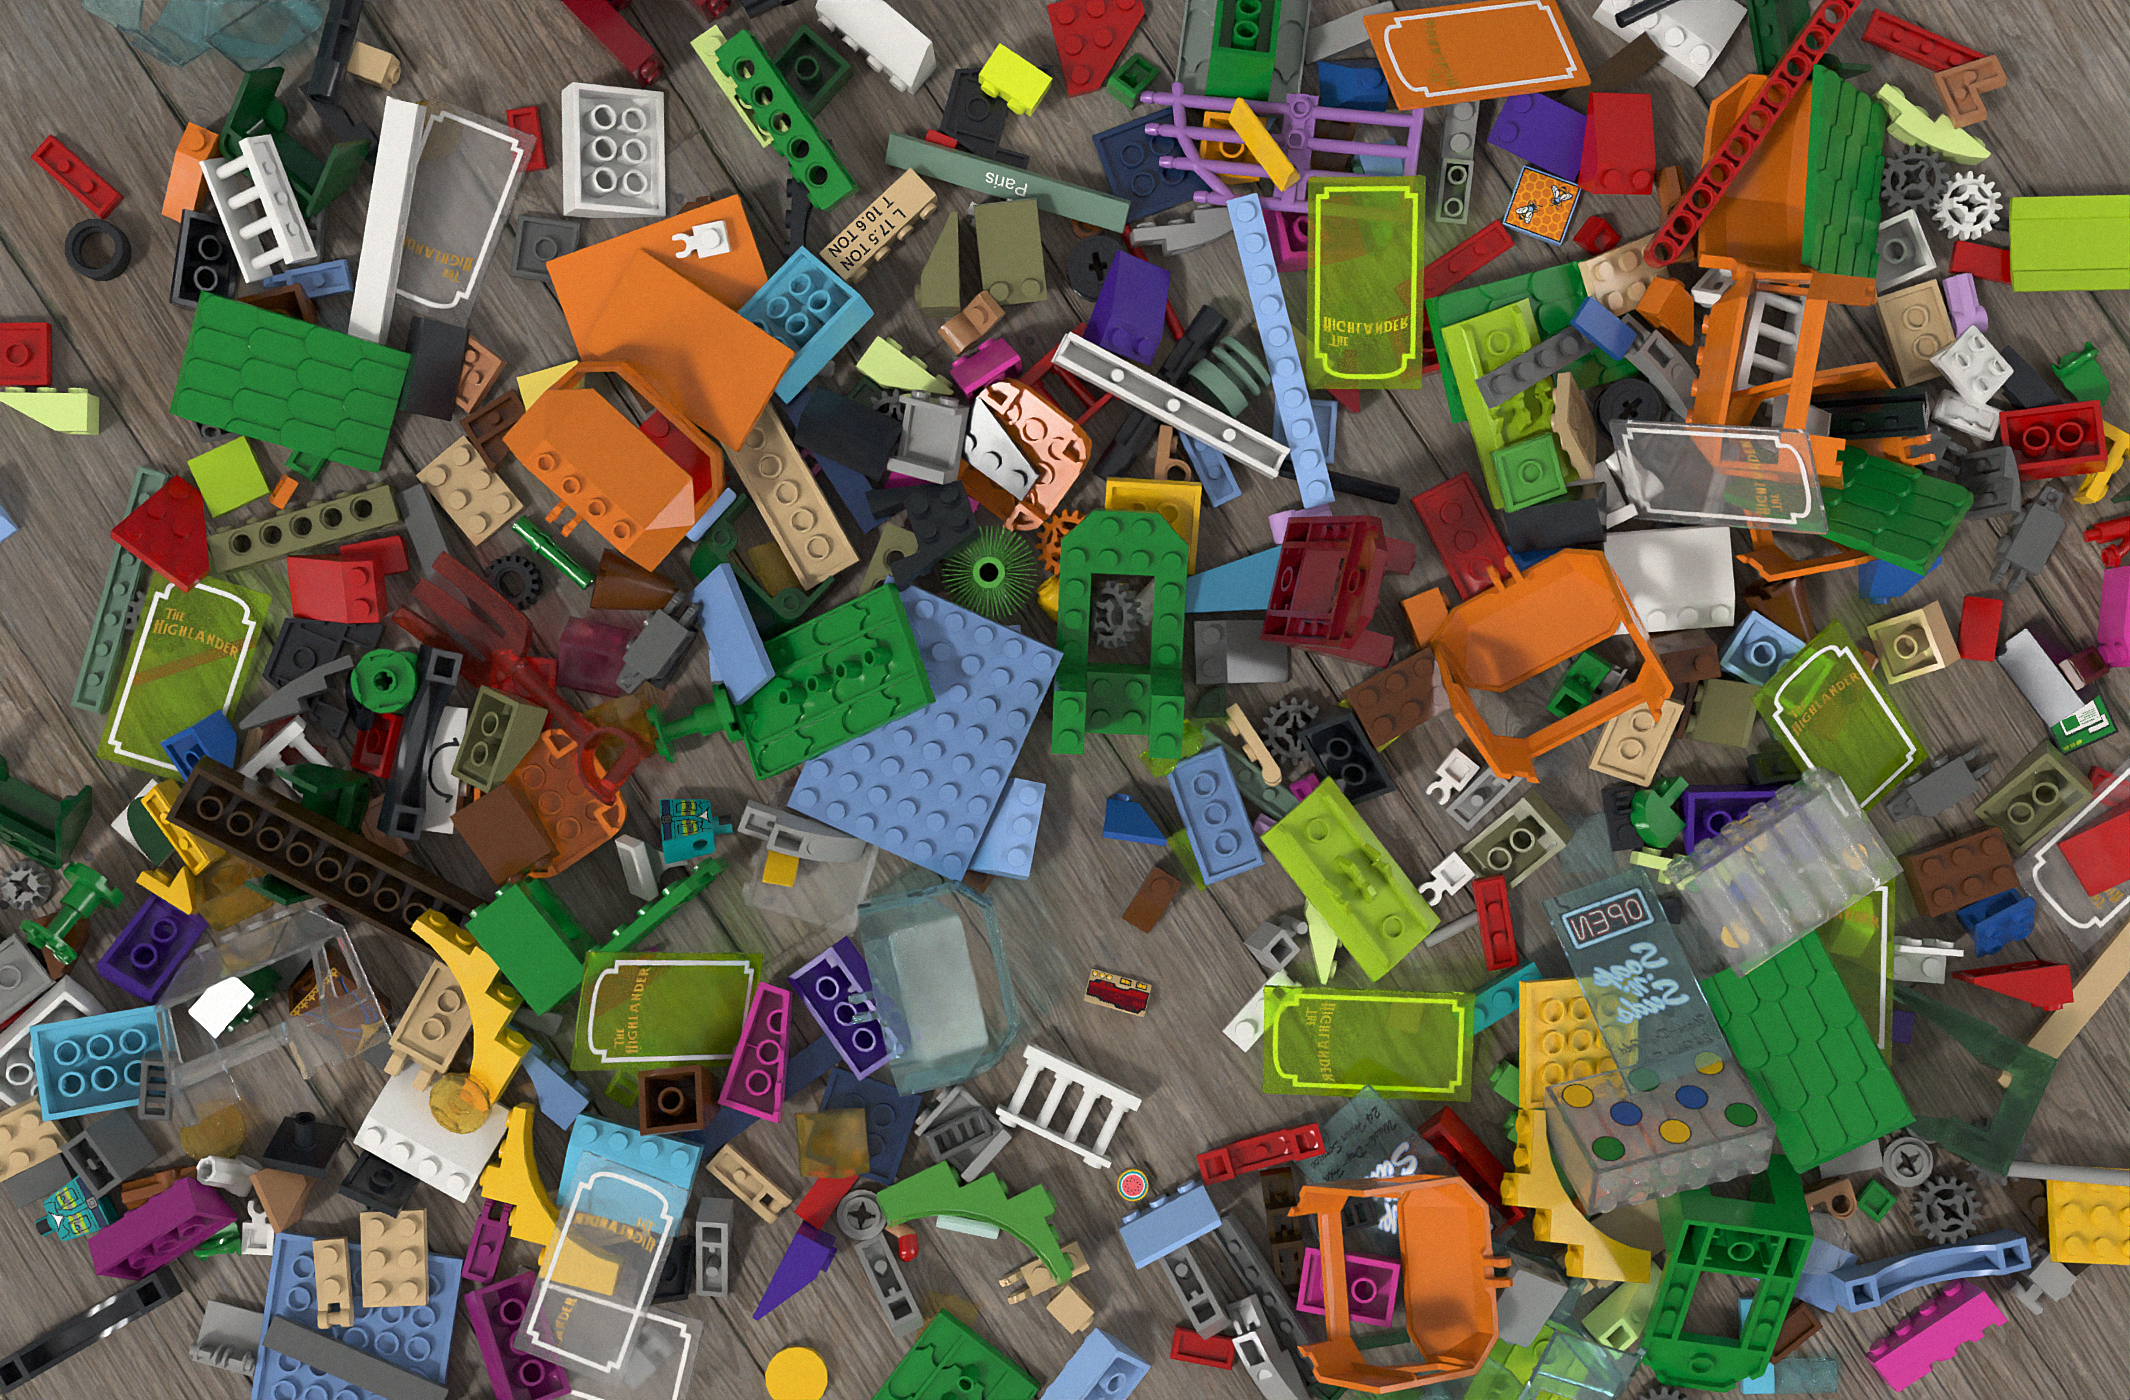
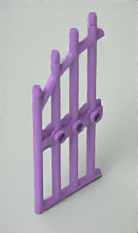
M1178 82L1172 83V93L1142 91L1140 93L1141 102L1170 105L1173 107L1174 125L1147 123L1145 125V133L1154 136L1162 135L1177 138L1186 157L1177 156V158L1167 155L1160 156L1159 166L1195 171L1214 191L1211 193L1202 190L1195 191L1194 201L1227 206L1226 201L1246 196L1234 194L1215 173L1270 178L1261 164L1201 159L1192 139L1245 144L1236 130L1187 126L1185 107L1231 111L1236 99L1184 94L1185 85ZM1287 93L1286 103L1244 99L1254 113L1284 116L1282 135H1270L1298 171L1301 178L1283 192L1275 184L1273 197L1258 196L1261 209L1316 214V202L1305 201L1307 182L1346 186H1410V193H1414L1425 108L1412 109L1410 115L1318 106L1319 96L1301 93ZM1316 119L1409 127L1407 146L1314 138ZM1313 150L1405 159L1403 178L1309 169L1311 153ZM1401 191L1398 210L1321 202V215L1409 224L1413 198H1405V191Z

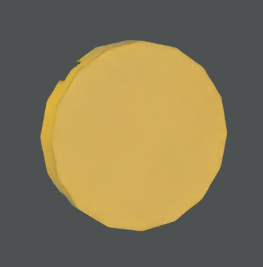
M789 1345L779 1350L770 1360L765 1373L766 1387L774 1400H819L824 1394L828 1383V1367L823 1357L815 1349L808 1346Z

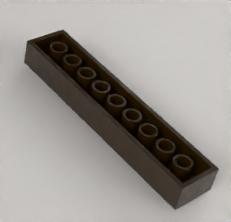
M205 754L195 765L165 819L444 963L446 962L433 947L411 930L416 919L431 908L444 914L450 922L459 928L469 931L465 926L472 919L469 914L484 902L487 906L491 904Z

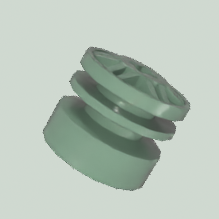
M1226 335L1220 341L1224 350L1217 346L1211 350L1218 363L1215 365L1209 360L1202 358L1188 372V376L1200 392L1219 411L1235 419L1249 405L1242 391L1245 390L1257 397L1261 393L1257 384L1266 388L1272 382V379L1261 361L1250 349L1240 344L1231 336Z

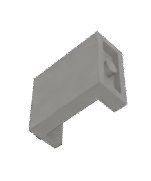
M912 389L911 393L900 395L899 402L906 403L898 455L889 457L887 470L942 485L957 481L969 407L959 405V400L956 398L940 396V399L930 397L931 393L929 391Z
M957 1082L953 1088L948 1084L937 1095L936 1099L939 1103L932 1111L926 1108L916 1118L914 1122L918 1126L915 1128L914 1133L919 1137L924 1131L981 1106L994 1135L947 1158L961 1172L960 1176L968 1183H971L1009 1142L1013 1132ZM974 1117L969 1119L975 1135L981 1133ZM963 1124L957 1125L963 1139H968L969 1137ZM951 1129L946 1130L952 1146L957 1144ZM939 1134L934 1136L940 1151L944 1150L945 1148Z
M1506 1251L1504 1257H1510L1512 1265L1505 1268L1507 1273L1504 1277L1512 1278L1513 1286L1496 1288L1499 1337L1509 1345L1518 1344L1528 1348L1569 1288L1557 1270Z

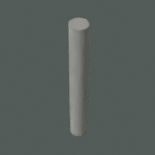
M1474 911L1430 933L1423 939L1427 949L1477 925V912Z

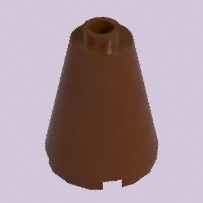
M604 548L590 608L596 610L658 611V609L666 607L680 588L674 587L675 580L655 570L650 572L627 556L612 549Z
M1804 576L1771 582L1762 577L1745 588L1746 594L1742 593V597L1751 610L1762 615L1813 648L1816 645Z

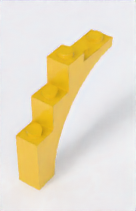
M429 908L416 919L411 930L433 947L447 963L461 986L469 1006L474 1030V1055L469 1077L460 1096L487 1113L500 1099L533 1046L522 1034L507 1027L524 998L518 995L512 987L498 981L503 972L469 931L459 928L450 922L444 914Z
M522 1102L514 1106L513 1109H510L507 1115L506 1127L509 1128L507 1139L503 1140L499 1149V1158L502 1161L496 1160L482 1171L480 1177V1186H483L481 1196L517 1205V1207L513 1208L509 1218V1226H512L510 1236L546 1245V1247L542 1248L538 1259V1265L542 1266L539 1277L546 1278L566 1220L551 1201L542 1183L536 1164L532 1132L535 1104ZM570 1224L551 1280L613 1295L621 1288L628 1257L602 1248L584 1237Z
M1519 1109L1515 1123L1517 1132V1148L1513 1156L1515 1173L1504 1172L1503 1181L1500 1186L1502 1205L1536 1208V1214L1532 1223L1534 1240L1568 1244V1250L1565 1255L1566 1276L1650 1284L1651 1251L1629 1247L1613 1240L1585 1219L1572 1204L1561 1186L1551 1161L1546 1136V1111Z

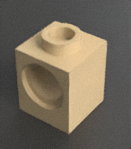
M357 41L347 67V72L357 80L390 91L392 84H396L400 77L401 67L399 66L400 61L393 54Z
M1071 1281L1061 1285L1046 1300L1045 1308L1071 1334H1074L1078 1329L1081 1332L1084 1331L1094 1320L1092 1316L1095 1313L1094 1305Z

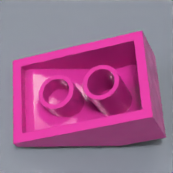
M1352 196L1321 199V202L1354 205ZM1316 197L1305 198V201L1316 202ZM1261 209L1277 273L1297 272L1316 267V214ZM1321 215L1320 266L1366 255L1357 218Z
M1002 337L997 341L994 338L985 341L978 347L980 352L970 358L968 355H964L952 363L953 369L949 371L950 376L970 406L976 397L991 384L1006 377L1015 379L1023 374L1021 358Z
M2130 564L2116 568L2110 567L2104 570L2097 640L2100 645L2098 652L2109 668L2130 667Z
M1306 1246L1296 1310L1325 1315L1320 1248ZM1344 1250L1349 1320L1391 1328L1401 1270V1259L1373 1253Z

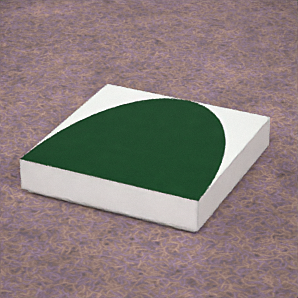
M152 778L111 826L155 866L160 867L176 849L140 801L156 784L161 783L157 778Z

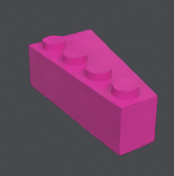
M761 981L759 982L718 1104L777 1124L782 1123L794 992Z
M1964 1278L1954 1279L1944 1286L1943 1292L1935 1299H1929L1922 1303L1918 1308L1919 1312L1914 1316L1900 1321L1894 1327V1332L1889 1336L1875 1341L1870 1346V1351L1864 1356L1886 1384L1899 1393L1933 1370L1931 1363L1936 1360L1938 1362L1948 1361L1957 1355V1349L1960 1344L1970 1340L1975 1343L1985 1336L1982 1332L1983 1329L1993 1323L2000 1327L2008 1320L1984 1290Z

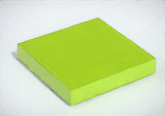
M243 435L187 461L212 518H220L272 493L247 436Z

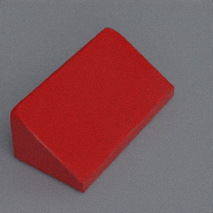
M400 535L339 547L340 554L382 553L384 576L410 571L407 542Z
M1964 596L1956 646L1961 659L1979 662L1994 661L2003 600Z

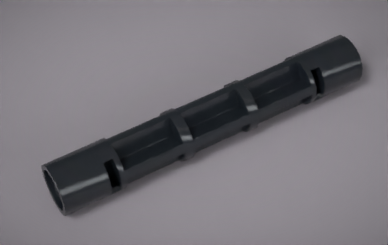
M331 0L307 91V97L313 102L331 107L339 105L364 0Z
M1202 305L1155 377L1183 391L1190 380L1188 372L1202 358H1205L1229 321L1215 309ZM1134 407L1092 469V472L1106 483L1107 477L1124 478L1162 421Z

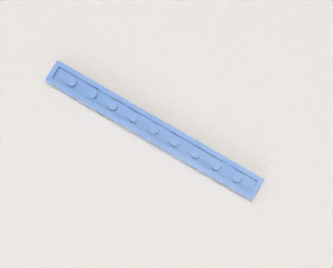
M1253 193L1228 200L1226 204L1288 447L1291 449L1290 455L1304 509L1335 502L1258 194Z

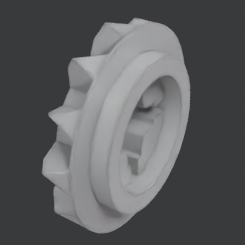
M20 861L11 864L6 872L1 874L3 878L0 889L4 896L2 900L8 902L12 909L34 910L43 905L50 895V876L46 869L36 862ZM28 877L27 885L34 891H24L21 894V887L15 881H24Z
M1904 1136L1892 1140L1891 1144L1883 1149L1884 1156L1882 1161L1885 1175L1895 1184L1903 1187H1914L1923 1183L1931 1174L1933 1156L1929 1147L1923 1141L1914 1137ZM1900 1152L1909 1157L1914 1155L1910 1161L1912 1170L1905 1166L1899 1167V1164L1903 1161Z
M866 1189L851 1191L841 1200L837 1209V1221L841 1230L847 1236L856 1240H867L875 1237L882 1231L886 1219L876 1201L877 1193ZM862 1202H865L866 1212L873 1215L866 1217L862 1227H860L859 1216L849 1212L858 1211Z

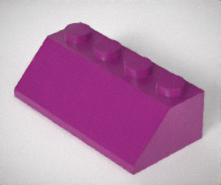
M191 1177L180 1178L173 1183L172 1187L162 1193L151 1196L147 1203L137 1209L126 1212L122 1219L101 1228L98 1234L87 1240L96 1275L140 1281L238 1220V1217L212 1186L203 1185L197 1179H192Z
M533 1270L464 1295L496 1400H553L571 1393L560 1354L533 1343L534 1335L527 1333L540 1297L539 1287ZM542 1302L533 1330L540 1332L538 1340L557 1347L545 1306Z

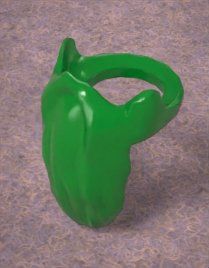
M2087 341L2085 343V348L2082 352H2071L2062 357L2058 366L2051 363L2055 375L2078 401L2100 400V405L2105 406V402L2110 395V385L2102 373L2100 365L2094 360L2099 355V351L2091 342Z
M233 1222L197 1245L194 1249L195 1257H199L204 1262L208 1256L219 1253L224 1255L237 1251V1254L240 1256L242 1248L237 1222Z

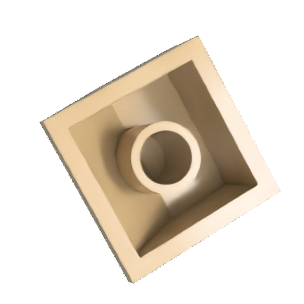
M1938 600L1906 610L1866 627L1889 685L1945 668L1961 659Z

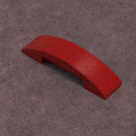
M1312 1122L1237 1140L1199 1153L1196 1157L1204 1185L1207 1186L1233 1179L1239 1174L1295 1159L1299 1161L1325 1154L1326 1149L1318 1122Z

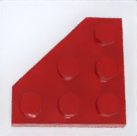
M1064 0L1047 5L1069 98L1097 92L1101 89L1112 67L1118 61L1128 41L1145 16L1142 0Z
M178 475L111 530L110 538L186 594L209 574L202 493Z

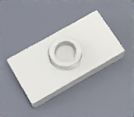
M1944 389L1941 390L1931 420L1981 439L1992 441L1999 426V412L2004 411L1987 404L1980 408H1976L1975 405L1970 406L1960 394Z

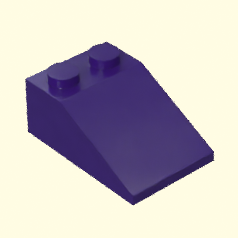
M1538 92L1508 96L1488 136L1487 142L1574 182L1581 165L1587 116Z
M1117 250L1082 338L1099 347L1150 366L1162 338L1171 272Z
M152 893L97 963L98 973L149 1006L156 1005L174 981L210 924V921L199 914L188 915Z
M803 1220L752 1318L757 1321L815 1280L820 1270L827 1272L837 1251V1248L833 1247L836 1237L821 1229L817 1230Z

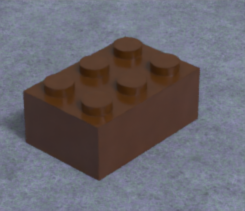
M1430 646L1420 649L1341 692L1348 707L1355 712L1374 748L1387 743L1451 708L1436 657Z
M1983 825L1898 856L1918 914L1932 918L2021 886L1999 826Z

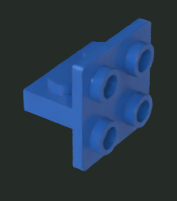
M2013 888L1982 899L1957 912L1956 919L1975 942L1974 953L1976 956L1981 958L1987 954L1994 955L2011 941H2020L2029 936L2034 926L2035 900L2031 896L2023 899L2019 892Z

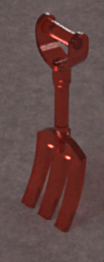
M442 550L433 562L432 568L479 605L507 632L506 635L503 636L469 608L423 577L412 589L411 594L431 608L466 638L486 658L485 662L481 661L447 633L404 604L399 606L391 617V621L402 627L423 644L463 654L459 674L475 688H480L481 685L491 687L503 682L507 678L519 683L543 708L548 709V713L563 726L562 730L578 745L574 765L577 777L583 786L597 800L607 806H613L617 801L615 794L645 757L652 758L655 754L654 747L641 734L631 728L620 726L597 728L581 712H576L530 667V663L525 659L532 639L533 623L488 583ZM615 734L622 738L629 746L605 776L600 779L594 765L595 751L603 739L608 735Z

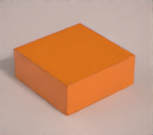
M284 472L268 500L271 504L283 510L299 482Z

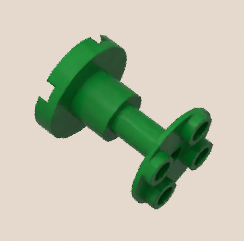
M377 649L365 654L351 675V687L355 698L361 704H364L366 708L376 713L394 712L404 714L406 706L413 700L418 689V674L415 668L418 655L390 649Z
M724 681L712 684L714 700L695 706L693 708L694 714L667 722L657 703L652 704L651 708L646 709L648 721L651 727H656L659 736L654 739L657 751L660 756L665 757L667 762L672 764L677 762L673 740L697 732H701L702 736L705 737L725 730L732 744L743 741L731 699H728L726 694L728 691Z
M74 861L63 871V875L73 886L60 900L63 908L47 928H44L31 920L23 919L19 927L28 935L26 939L39 949H43L45 946L54 951L53 956L66 965H69L72 960H76L78 955L62 939L79 918L87 920L99 904L112 910L117 909L125 899L122 892L116 886L112 891L108 889L109 887L106 884L108 879L82 863L78 862L75 865Z

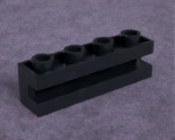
M1926 386L1811 395L1810 405L1832 414L1829 437L1857 440L1927 434L1930 410Z

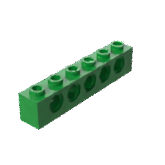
M747 29L741 30L714 51L719 58V61H717L719 69L727 78L732 77L737 85L735 92L745 104L749 103L756 112L753 115L754 120L762 130L765 131L767 129L774 139L771 141L773 148L781 157L786 156L792 165L789 167L791 174L800 184L803 182L810 191L807 197L817 210L821 208L823 211L831 212L860 191L850 173L752 31ZM752 61L755 71L747 79L744 76L743 69L748 62ZM770 88L773 93V99L768 105H764L761 95L765 89ZM788 114L791 119V126L787 131L783 132L779 122L782 116ZM802 141H806L809 145V153L804 158H801L797 152L798 145ZM824 167L827 171V180L820 185L816 181L815 174L819 168Z

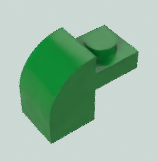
M1588 648L1583 650L1571 666L1568 665L1549 696L1546 709L1563 719L1588 706L1591 703L1593 691L1610 671L1612 664Z
M1681 776L1662 777L1652 786L1651 790L1637 791L1632 799L1630 806L1632 808V814H1630L1632 825L1650 848H1667L1686 826L1670 808L1689 785Z

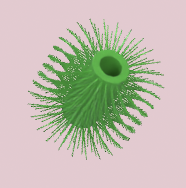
M991 524L989 544L988 526L985 525V542L983 528L979 525L983 546L978 537L979 546L976 540L973 541L975 547L970 543L974 552L968 545L966 546L972 555L964 548L962 549L971 558L960 551L958 552L971 562L954 555L974 566L949 558V560L972 568L956 567L973 571H948L973 573L942 575H971L943 582L970 578L945 587L949 588L967 582L946 594H951L967 586L950 599H954L969 589L955 604L969 594L960 606H963L972 596L965 608L968 609L976 598L971 611L974 610L978 602L975 613H979L983 601L981 611L983 616L987 599L986 618H989L991 598L992 620L995 619L994 602L998 619H1001L998 601L1004 617H1007L1001 599L1009 614L1012 615L1004 596L1015 612H1017L1006 593L1020 608L1023 607L1010 592L1026 604L1009 587L1030 599L1009 583L1033 593L1006 579L1036 588L1008 577L1024 578L1007 575L1031 574L1007 572L1038 570H1010L1037 563L1011 567L1035 558L1031 557L1013 563L1032 553L1033 551H1030L1013 559L1030 546L1028 545L1013 555L1026 543L1024 540L1009 553L1022 538L1021 536L1008 549L1017 535L1016 532L1005 546L1011 530H1009L1002 544L1006 528L1003 527L998 542L1000 526L998 525L994 542V526ZM990 563H993L998 568V576L992 582L986 581L982 575L983 568Z

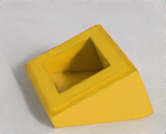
M769 850L762 882L794 887L800 858Z

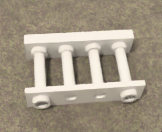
M271 134L248 137L239 141L243 155L230 162L225 157L199 162L246 283L260 281L266 277L273 276L269 265L283 258L287 265L317 257ZM249 168L255 186L241 192L234 174ZM260 198L267 216L252 222L246 204ZM272 228L279 246L264 253L258 234Z
M1754 291L1753 296L1748 297L1731 393L1755 387L1748 384L1751 365L1774 373L1773 382L1792 377L1806 297L1791 295L1790 299L1774 293ZM1764 304L1787 312L1784 330L1761 322ZM1758 335L1781 343L1777 360L1754 353ZM1774 397L1762 400V402L1768 404L1765 416L1772 418Z
M297 715L236 771L257 781L259 777L255 774L264 766L268 770L271 768L274 772L276 768L287 766L281 760L282 756L279 754L287 745L290 748L295 747L311 763L333 766L304 739L305 734L302 731L307 723ZM347 763L342 769L351 771L352 767ZM282 778L292 788V782ZM296 792L300 797H303V794Z
M1029 1041L1023 1052V1057L1028 1059L1026 1062L1028 1067L1009 1106L1006 1107L1000 1103L998 1104L995 1113L1000 1115L999 1121L1013 1128H1016L1018 1124L1084 1156L1083 1161L1094 1168L1100 1169L1102 1165L1109 1168L1112 1163L1111 1157L1104 1153L1124 1112H1128L1129 1108L1137 1112L1142 1101L1141 1095ZM1046 1067L1056 1072L1054 1077L1057 1079L1035 1121L1019 1112L1039 1071H1043ZM1075 1081L1084 1086L1083 1091L1085 1093L1063 1135L1047 1126L1067 1085H1071ZM1103 1095L1112 1099L1111 1105L1113 1107L1092 1149L1076 1141L1095 1099H1099Z

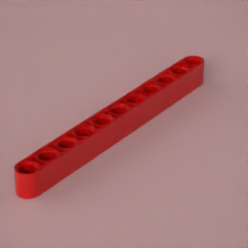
M1822 0L1645 247L1643 258L1649 267L1660 269L1672 264L1677 259L1813 70V65L1818 63L1862 0ZM1826 10H1831L1835 13L1836 23H1831L1826 19ZM1807 36H1812L1816 39V50L1810 49L1807 46ZM1788 62L1797 65L1799 70L1798 76L1790 75L1787 70ZM1769 88L1777 90L1780 95L1779 103L1772 102L1769 99ZM1750 115L1759 117L1761 121L1760 129H1755L1750 125ZM1731 141H1737L1741 144V156L1731 152ZM1712 167H1718L1722 170V182H1717L1712 178ZM1694 193H1699L1704 197L1705 205L1703 208H1698L1693 204L1692 196ZM1675 219H1680L1685 223L1686 231L1684 235H1680L1674 230L1673 223ZM1656 245H1661L1667 250L1665 261H1661L1655 256L1654 249Z

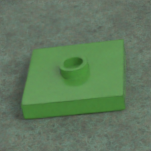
M1547 431L1489 452L1505 512L1511 513L1567 493L1551 432Z

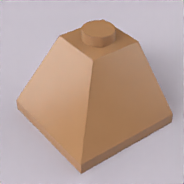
M263 1168L249 1176L275 1234L282 1232L301 1220L316 1177L270 1168Z

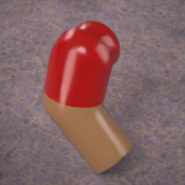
M906 1223L891 1228L886 1224L884 1229L898 1237L900 1250L897 1254L899 1259L904 1262L912 1261L919 1251L916 1231Z

